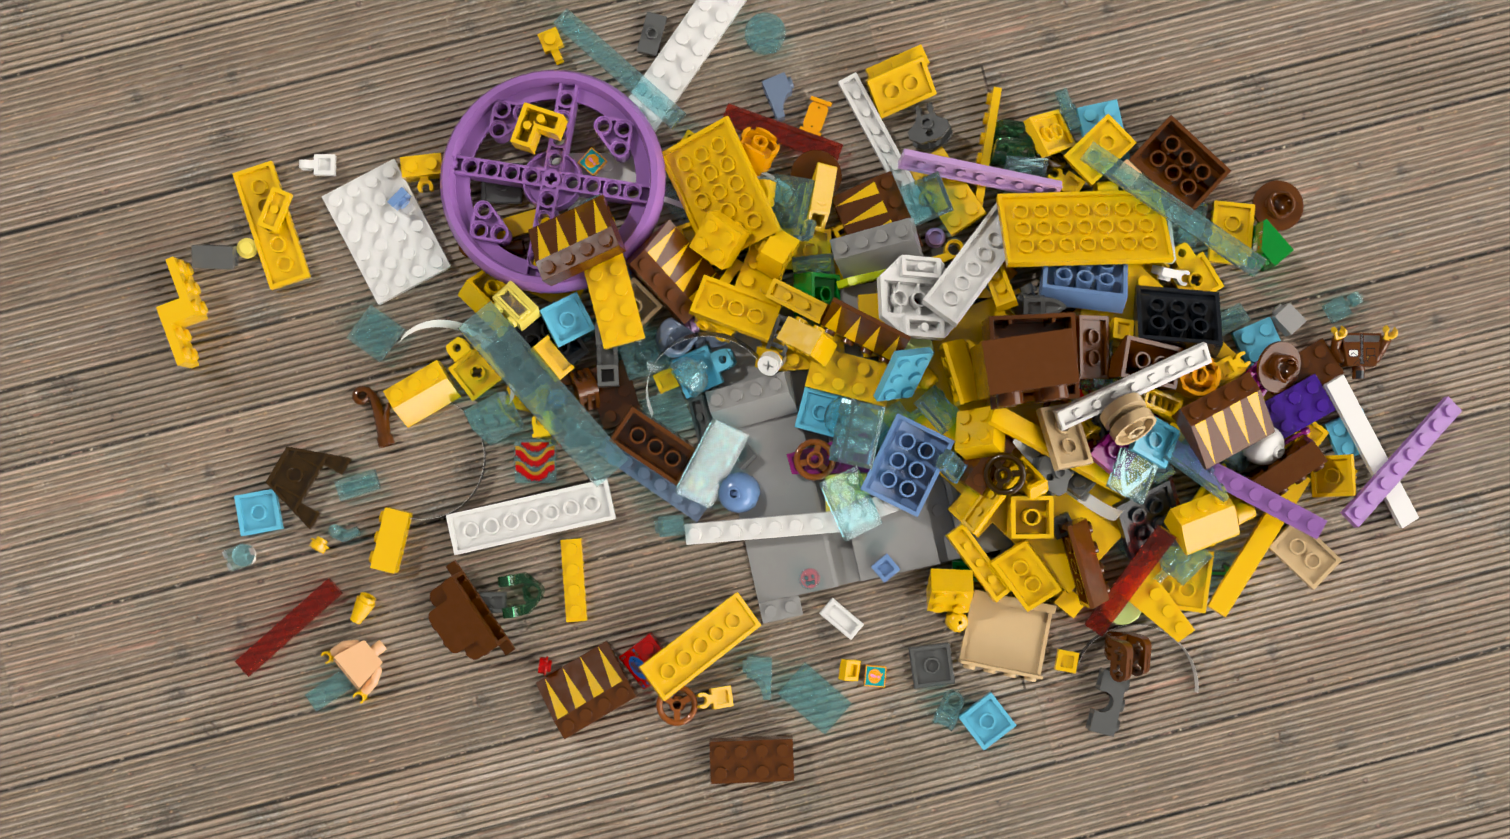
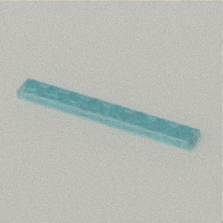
M566 8L554 21L553 24L668 127L673 129L686 115L681 108L569 9Z

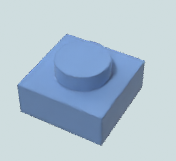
M401 187L387 202L398 211L409 204V199L412 196Z
M887 553L871 566L884 583L900 571V568Z

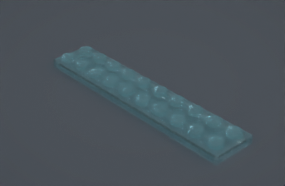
M491 301L458 327V330L596 487L629 460Z

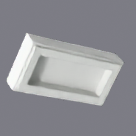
M833 597L819 613L850 640L864 625Z

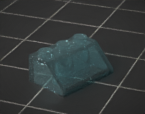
M842 398L838 409L837 424L834 427L833 443L829 450V460L872 470L886 407Z

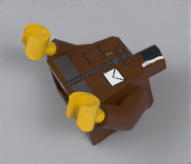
M1342 325L1338 332L1334 326L1331 328L1334 336L1331 340L1330 352L1336 361L1340 363L1341 367H1352V379H1365V368L1374 367L1380 362L1391 339L1397 337L1398 330L1394 327L1389 332L1390 328L1386 325L1382 329L1384 335L1381 336V333H1347V330Z

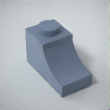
M785 72L762 81L763 91L777 123L785 120L783 106L786 99L792 96V89L794 88L791 77H786Z

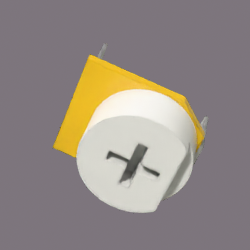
M762 343L759 347L757 346L758 360L756 359L755 367L765 375H775L786 362L787 355L783 358L775 350L762 348Z

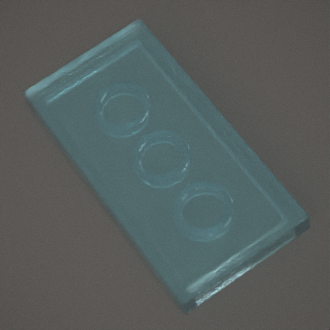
M712 418L675 489V493L712 508L719 495L722 483L728 478L749 435Z

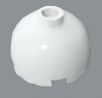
M1274 427L1275 432L1243 449V454L1247 457L1246 460L1257 465H1270L1281 458L1285 451L1284 437L1281 432Z

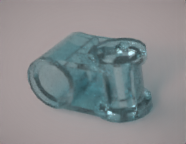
M949 689L945 692L932 720V723L946 726L950 731H953L964 705V698L957 689ZM950 696H959V701L956 704H950L948 702Z

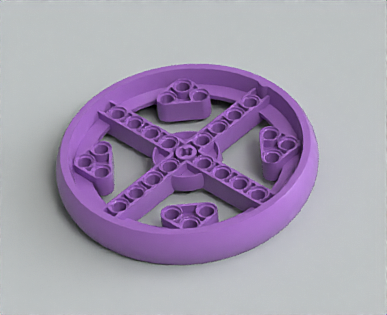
M568 70L534 71L513 77L496 85L477 99L463 114L448 140L443 155L440 171V194L443 211L456 242L472 262L485 273L505 284L512 281L519 289L525 291L552 294L567 293L588 288L584 271L553 286L543 282L537 266L533 265L535 259L531 241L527 260L517 257L500 247L511 243L512 233L488 201L481 200L473 207L470 180L523 188L527 199L536 207L533 227L541 224L542 219L545 217L552 219L558 216L559 211L572 206L579 197L594 199L603 194L608 202L632 205L626 220L618 230L626 252L623 253L626 261L652 235L659 220L665 196V162L660 143L650 122L636 104L620 90L605 81L580 72ZM565 99H572L571 104L563 105ZM556 100L554 112L563 114L565 118L569 119L562 137L565 138L564 143L556 145L557 140L549 138L547 151L533 157L527 165L475 158L482 141L488 133L500 144L511 140L524 102L532 104ZM579 104L594 109L603 115L594 121V129L616 161L620 163L626 162L630 159L632 153L636 171V183L583 175L579 164L569 156ZM508 109L506 115H499L501 110ZM602 125H609L607 131H599ZM503 128L504 133L496 136V131ZM622 128H629L627 134L622 135L619 133ZM618 148H626L623 154H616ZM555 158H561V162L558 165H552V161ZM477 165L474 172H468L470 166ZM497 168V172L493 176L488 175L490 169ZM512 171H516V177L513 179H509V173ZM531 175H537V179L534 182H528V178ZM555 178L557 181L553 182L551 185L549 181H553V179ZM571 181H578L575 188H568ZM598 184L596 191H588L590 185ZM612 187L618 188V192L615 195L609 194V190ZM633 190L639 191V194H638L637 197H635V198H630V197H629V193H630L631 191H633ZM547 198H554L551 205H545ZM484 208H489V213L481 216V211ZM480 228H485V233L482 236H477V231ZM500 231H506L503 239H497V234Z

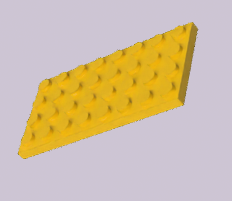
M1160 190L997 194L996 202L1006 267L1172 263L1174 260Z

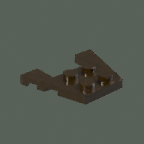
M286 446L265 483L312 530L321 513L302 503L323 466L344 475L352 459Z

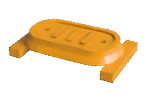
M811 95L810 100L813 102L808 107L803 127L800 126L799 131L820 138L821 133L819 132L827 116L828 107H831L832 103Z

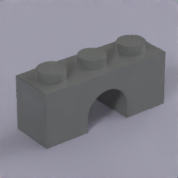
M595 324L598 387H619L618 346L604 349L598 324Z
M1100 668L1095 688L1107 692L1109 702L1103 709L1090 708L1085 728L1089 731L1114 737L1115 732H1118L1120 727V720L1118 718L1120 712H1123L1125 707V700L1123 698L1125 692L1129 689L1130 680L1116 682L1112 679L1110 670Z

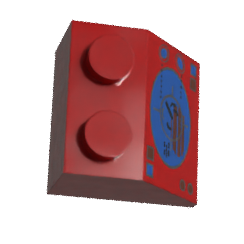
M652 632L619 656V659L643 690L651 684L638 667L664 648Z

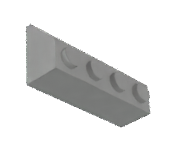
M914 218L902 219L830 240L835 262L844 279L887 269L901 255L923 256Z
M787 371L705 392L710 413L720 432L799 411L790 374Z

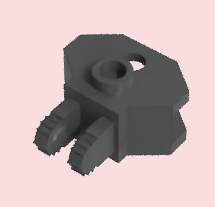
M932 102L927 103L929 114L922 115L923 112L920 106L915 107L916 122L908 131L909 139L913 142V146L923 151L944 146L953 136L948 120L936 115Z
M1039 455L1033 458L1032 465L1048 480V491L1046 494L1061 496L1066 493L1069 479L1076 472L1071 469L1054 471L1051 459L1046 455Z

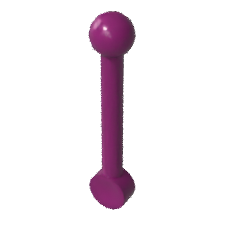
M1304 427L1299 433L1285 440V445L1302 435L1309 434V427Z

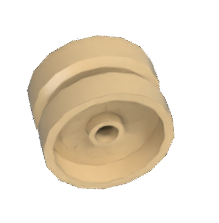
M1129 393L1117 398L1100 414V421L1107 430H1110L1109 434L1114 442L1121 446L1137 441L1146 435L1154 427L1157 420L1151 410L1146 408V403L1139 393Z

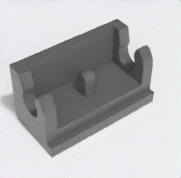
M191 245L192 268L233 270L235 266H238L239 254L236 245Z

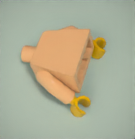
M348 640L340 642L331 650L322 652L321 657L328 654L329 660L325 664L333 661L337 664L358 690L354 693L353 698L357 694L362 696L361 704L379 682L382 673L380 666L383 662L378 656L387 649L380 640L372 646H369L365 640L361 642L358 640Z

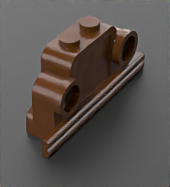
M454 560L448 564L446 568L451 577L431 591L430 601L436 608L428 616L432 628L437 631L445 647L452 653H459L465 649L466 655L473 660L480 659L489 654L497 646L501 648L505 656L511 653L516 648L458 562Z

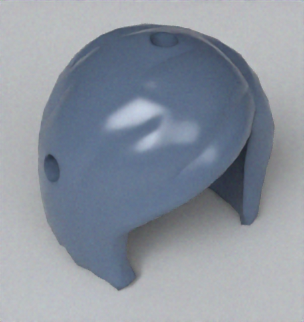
M668 318L662 322L656 332V344L662 352L675 340L694 332L676 319ZM698 337L681 341L670 347L663 354L672 358L681 357L691 349Z

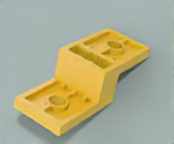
M170 257L165 260L179 299L157 306L156 309L177 366L194 368L199 366L197 361L199 360V355L196 349L192 347L190 342L192 336L186 327L207 320L206 313H208V308L200 298L201 289L193 279L194 270L191 264L176 257Z

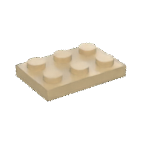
M1065 404L1043 407L1036 410L1054 471L1094 463L1082 423L1064 431L1059 430L1053 410Z
M1288 524L1275 537L1269 547V550L1311 590H1315L1342 561L1319 537L1315 539Z

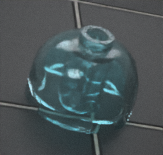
M682 357L669 366V369L673 370L671 372L679 384L685 390L689 388L692 391L690 395L693 398L700 395L707 387L708 375L706 370L708 367L701 359L697 361L692 357Z

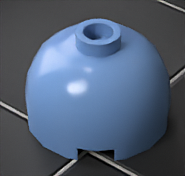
M743 472L729 474L722 480L718 490L719 500L723 507L735 513L747 512L754 508L760 495V487L756 479Z

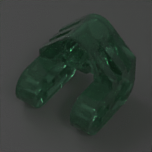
M1001 119L996 122L990 158L991 164L1010 166L1014 160L1029 161L1034 158L1035 145L1032 142L1031 136L1027 132L1025 135H1022L1026 130L1024 122Z
M527 572L497 577L499 588L524 584L522 591L526 603L502 608L503 619L532 613L545 594L544 586ZM532 586L536 587L539 591L537 597L530 595V588Z

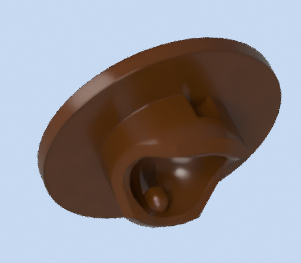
M822 150L806 151L793 163L791 182L794 189L802 197L806 198L818 162L837 167L833 194L838 190L842 180L841 167L835 157L828 152Z
M1276 180L1264 184L1256 191L1252 200V204H1255L1254 218L1259 223L1267 219L1278 232L1293 227L1300 220L1303 213L1304 204L1300 192L1292 184L1285 181Z
M1277 341L1268 345L1261 353L1257 362L1256 373L1260 385L1265 390L1274 393H1280L1290 388L1300 372L1301 360L1299 352L1292 344L1284 341Z

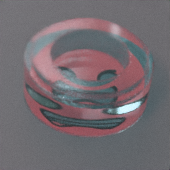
M813 568L804 569L799 575V583L805 589H813L820 583V574Z

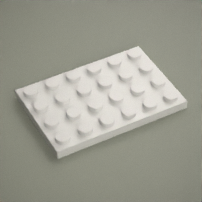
M395 159L322 196L378 305L452 268L408 182L402 178L401 169ZM402 187L412 197L405 208H400L397 211L387 201Z

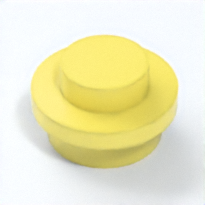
M244 238L237 244V252L243 258L250 259L258 252L253 239Z

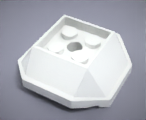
M899 256L877 278L879 319L914 339L943 340L946 338L954 326L921 303L946 270L942 260L934 257Z

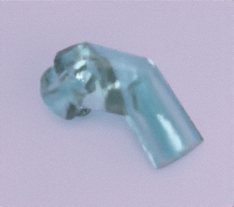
M332 524L329 527L330 536L340 542H346L361 536L357 526L349 530L337 524Z

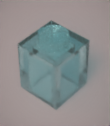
M684 514L658 516V521H655V532L659 533L660 537L685 535Z

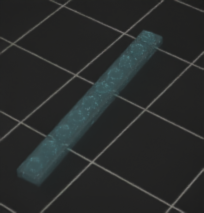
M1094 141L1080 159L1252 278L1256 276L1267 259Z

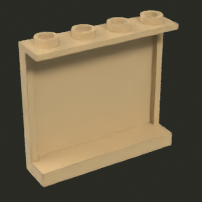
M974 589L969 612L967 613L968 625L964 629L958 661L963 664V668L975 670V667H981L987 673L995 674L996 671L1004 672V676L1016 678V675L1024 676V680L1036 682V678L1043 679L1041 671L1052 614H1055L1056 606L1041 603L1027 612L1016 597L1005 595L996 603L993 602L986 591Z

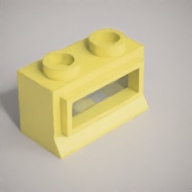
M509 281L505 287L492 297L495 310L499 314L504 313L507 316V321L513 328L517 326L523 331L541 316L538 306L512 281Z

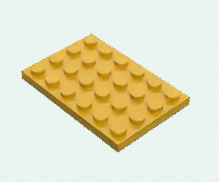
M729 116L723 117L662 152L665 170L695 234L708 212L715 210L721 211L751 232L742 250L782 230Z

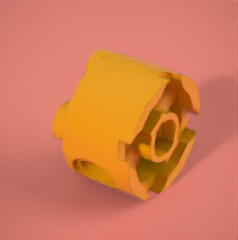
M747 127L743 130L739 139L756 175L760 176L770 169L774 158L779 152L780 145H777V138L769 131L760 127L750 130L751 127Z
M1211 358L1212 363L1179 377L1175 391L1188 398H1199L1214 391L1219 386L1221 380L1219 366Z

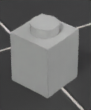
M1291 303L1279 304L1271 311L1273 313L1271 316L1273 324L1284 336L1292 335L1307 321Z

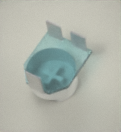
M242 543L222 552L224 559L228 561L226 564L228 570H231V572L249 566L256 561V551L250 544Z

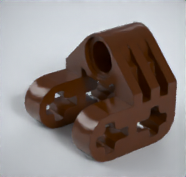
M589 368L568 373L557 382L553 379L548 381L550 390L572 385L578 402L558 409L557 412L560 420L600 408L599 388Z
M1106 632L1104 654L1107 660H1111L1110 675L1114 681L1123 682L1130 679L1131 675L1141 676L1149 672L1152 646L1148 637L1134 632Z

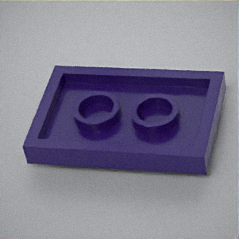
M1316 374L1308 376L1265 401L1273 426L1281 432L1284 439L1336 410Z

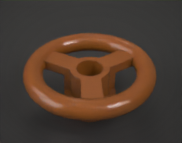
M809 439L797 447L794 454V465L802 477L808 480H821L832 472L835 466V453L827 442L820 439ZM810 445H815L814 450L807 455V459L800 460L802 451ZM821 447L829 455L828 466L823 464V455L820 453ZM814 455L819 458L816 464L811 462V457ZM809 465L812 468H819L822 472L810 474L802 466Z
M686 686L678 690L686 693L685 697L675 695L664 701L674 711V719L669 718L664 713L663 701L658 696L656 702L657 712L660 718L667 724L681 726L694 718L698 702L694 692ZM675 701L681 703L679 708L674 707L673 703ZM691 701L689 714L680 719V712L684 710L686 703Z

